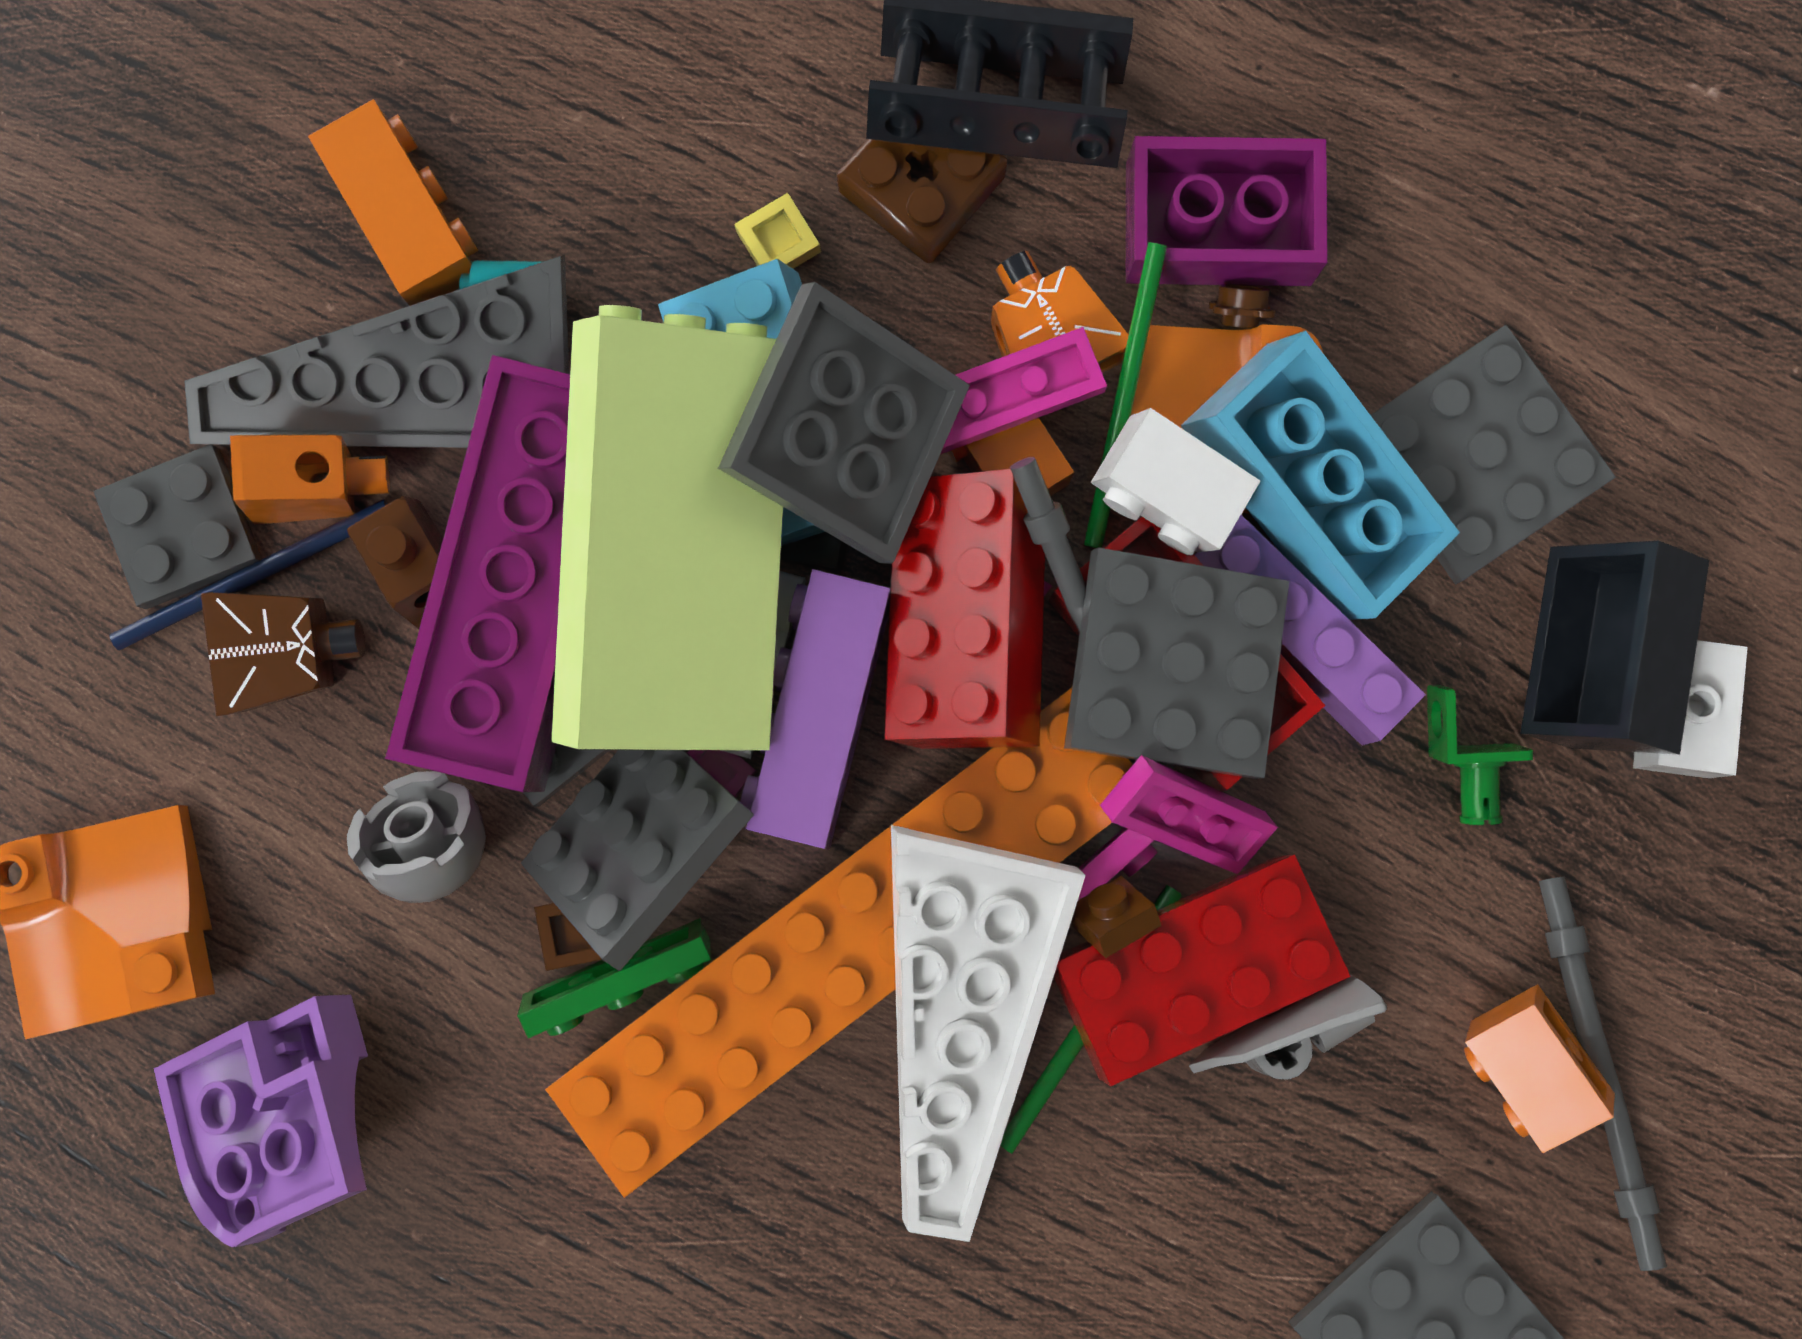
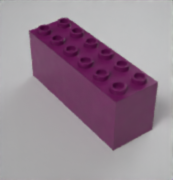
M495 355L491 356L385 759L519 792H545L557 743L552 742L570 374Z

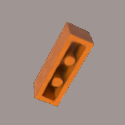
M372 99L310 134L308 138L403 299L411 306L458 289L461 274L470 273L472 261L469 256L479 250L460 218L458 217L448 222L440 209L439 204L448 200V197L429 166L418 171L408 153L417 149L418 146L400 116L397 114L387 119L378 104Z

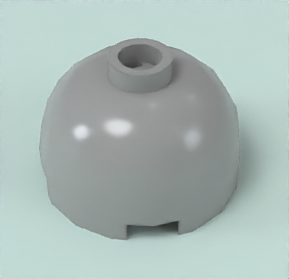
M437 771L414 772L392 780L383 786L388 795L377 802L366 816L361 809L355 813L347 833L348 855L370 884L381 894L408 903L431 902L450 895L465 884L480 864L486 840L481 812L468 789L464 785L449 781L445 773Z

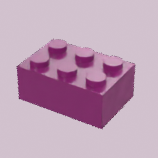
M1135 136L1126 162L1125 284L1140 283L1148 242L1167 245L1159 284L1311 286L1327 264L1326 139Z

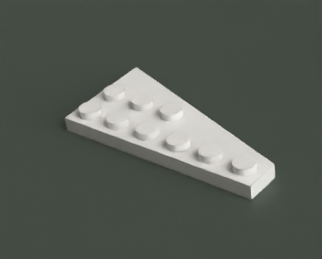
M891 825L902 1220L908 1232L970 1242L1086 875L1075 866Z

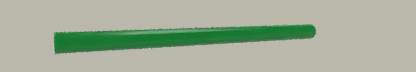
M1148 242L1101 464L1131 416L1167 245ZM1098 487L1095 489L1084 545L1093 548H1102L1111 509L1103 501L1106 493Z
M1166 885L1154 902L1156 910L1177 902L1182 897V894ZM1075 1024L1004 1131L1000 1146L1013 1154L1084 1046Z

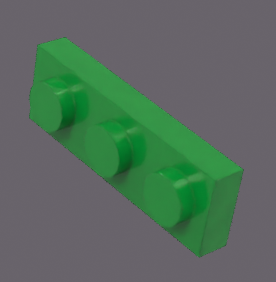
M699 918L645 941L620 971L601 960L524 993L517 1017L527 1038L547 1031L549 1036L565 1033L579 1025L584 1020L583 1015L605 1005H607L609 1010L623 1008L638 1000L644 994V988L667 979L669 984H676L693 977L704 968L703 963L711 960L710 939L701 919Z

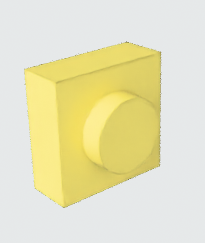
M788 193L734 224L738 236L757 266L779 259L794 269L821 253L818 240Z

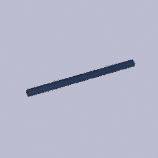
M383 499L111 633L109 637L113 646L120 651L203 610L201 593H238L349 538L347 528L387 505L386 501Z

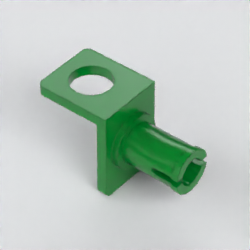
M1428 685L1429 757L1445 764H1453L1456 767H1460V823L1484 825V820H1488L1490 825L1502 823L1500 767L1505 766L1508 761L1533 760V750L1514 743L1457 746L1455 690L1442 685ZM1441 711H1442V718H1443V728H1442V724H1441Z

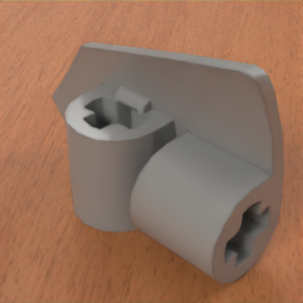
M1350 974L1351 977L1296 1001L1269 1017L1264 1016L1244 1025L1204 1049L1189 1064V1067L1193 1073H1197L1217 1066L1246 1062L1251 1069L1275 1079L1288 1080L1299 1076L1307 1069L1312 1058L1311 1041L1320 1051L1325 1053L1374 1023V1015L1385 1012L1387 1005L1379 994ZM1279 1049L1283 1058L1279 1061L1265 1057V1054Z

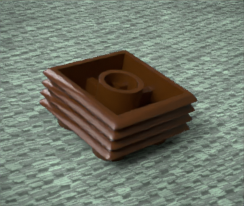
M866 139L837 172L838 191L923 261L931 263L1005 178L1007 158L1000 154ZM915 167L919 169L923 167L931 168L933 170V181L926 177L920 178L916 183L911 181V169Z

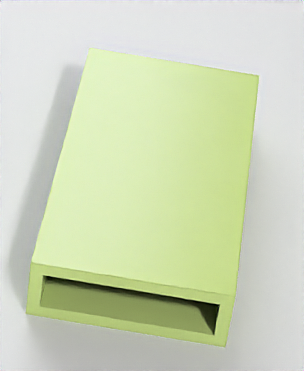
M621 305L599 306L598 316L573 321L552 742L576 749L769 750L783 506L719 470L718 467L776 339L767 338V327L758 324L729 323L726 324V332L705 329L706 319L700 316L668 314L664 315V323L642 321V310L639 308Z

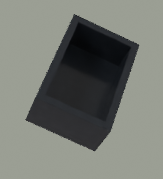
M1659 540L1550 547L1520 734L1571 749L1680 755L1710 560Z

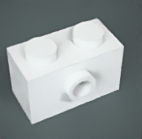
M1149 408L1129 417L1090 483L1106 493L1103 501L1111 509L1133 520H1138L1141 515L1161 528L1158 537L1165 544L1183 554L1193 555L1194 551L1200 553L1220 550L1258 487L1260 480L1152 408Z
M1697 640L1680 755L1634 752L1633 768L1702 778L1736 775L1747 647Z

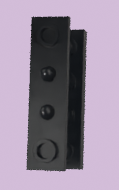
M884 0L881 56L894 57L896 62L892 82L870 80L866 139L1117 168L1128 110L1106 107L1107 83L1123 84L1133 34V18L984 0ZM921 61L958 65L955 90L917 85ZM983 68L1020 72L1018 97L980 93ZM1045 75L1082 79L1081 103L1073 104L1043 100Z

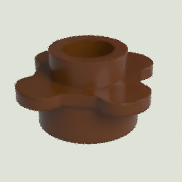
M1219 285L1218 300L1209 302L1208 307L1213 309V313L1222 314V325L1241 328L1258 327L1260 317L1275 318L1276 313L1275 310H1271L1270 306H1268L1270 289L1249 285Z

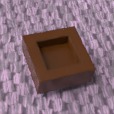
M1119 876L1109 883L1096 887L1090 894L1078 900L1071 920L1073 927L1105 958L1162 926L1155 905L1123 876Z
M555 903L534 907L546 971L602 960Z

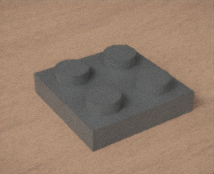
M212 444L93 491L137 607L147 610L219 581L262 559L246 515L233 501L232 479L221 450Z

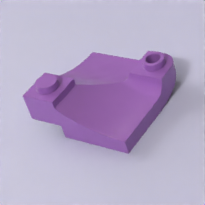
M351 995L314 996L268 1020L247 1021L154 1068L178 1173L187 1199L203 1226L221 1242L230 1247H239L267 1240L286 1231L285 1226L367 1190L357 1143L355 1083L358 1061L367 1057L368 1054Z

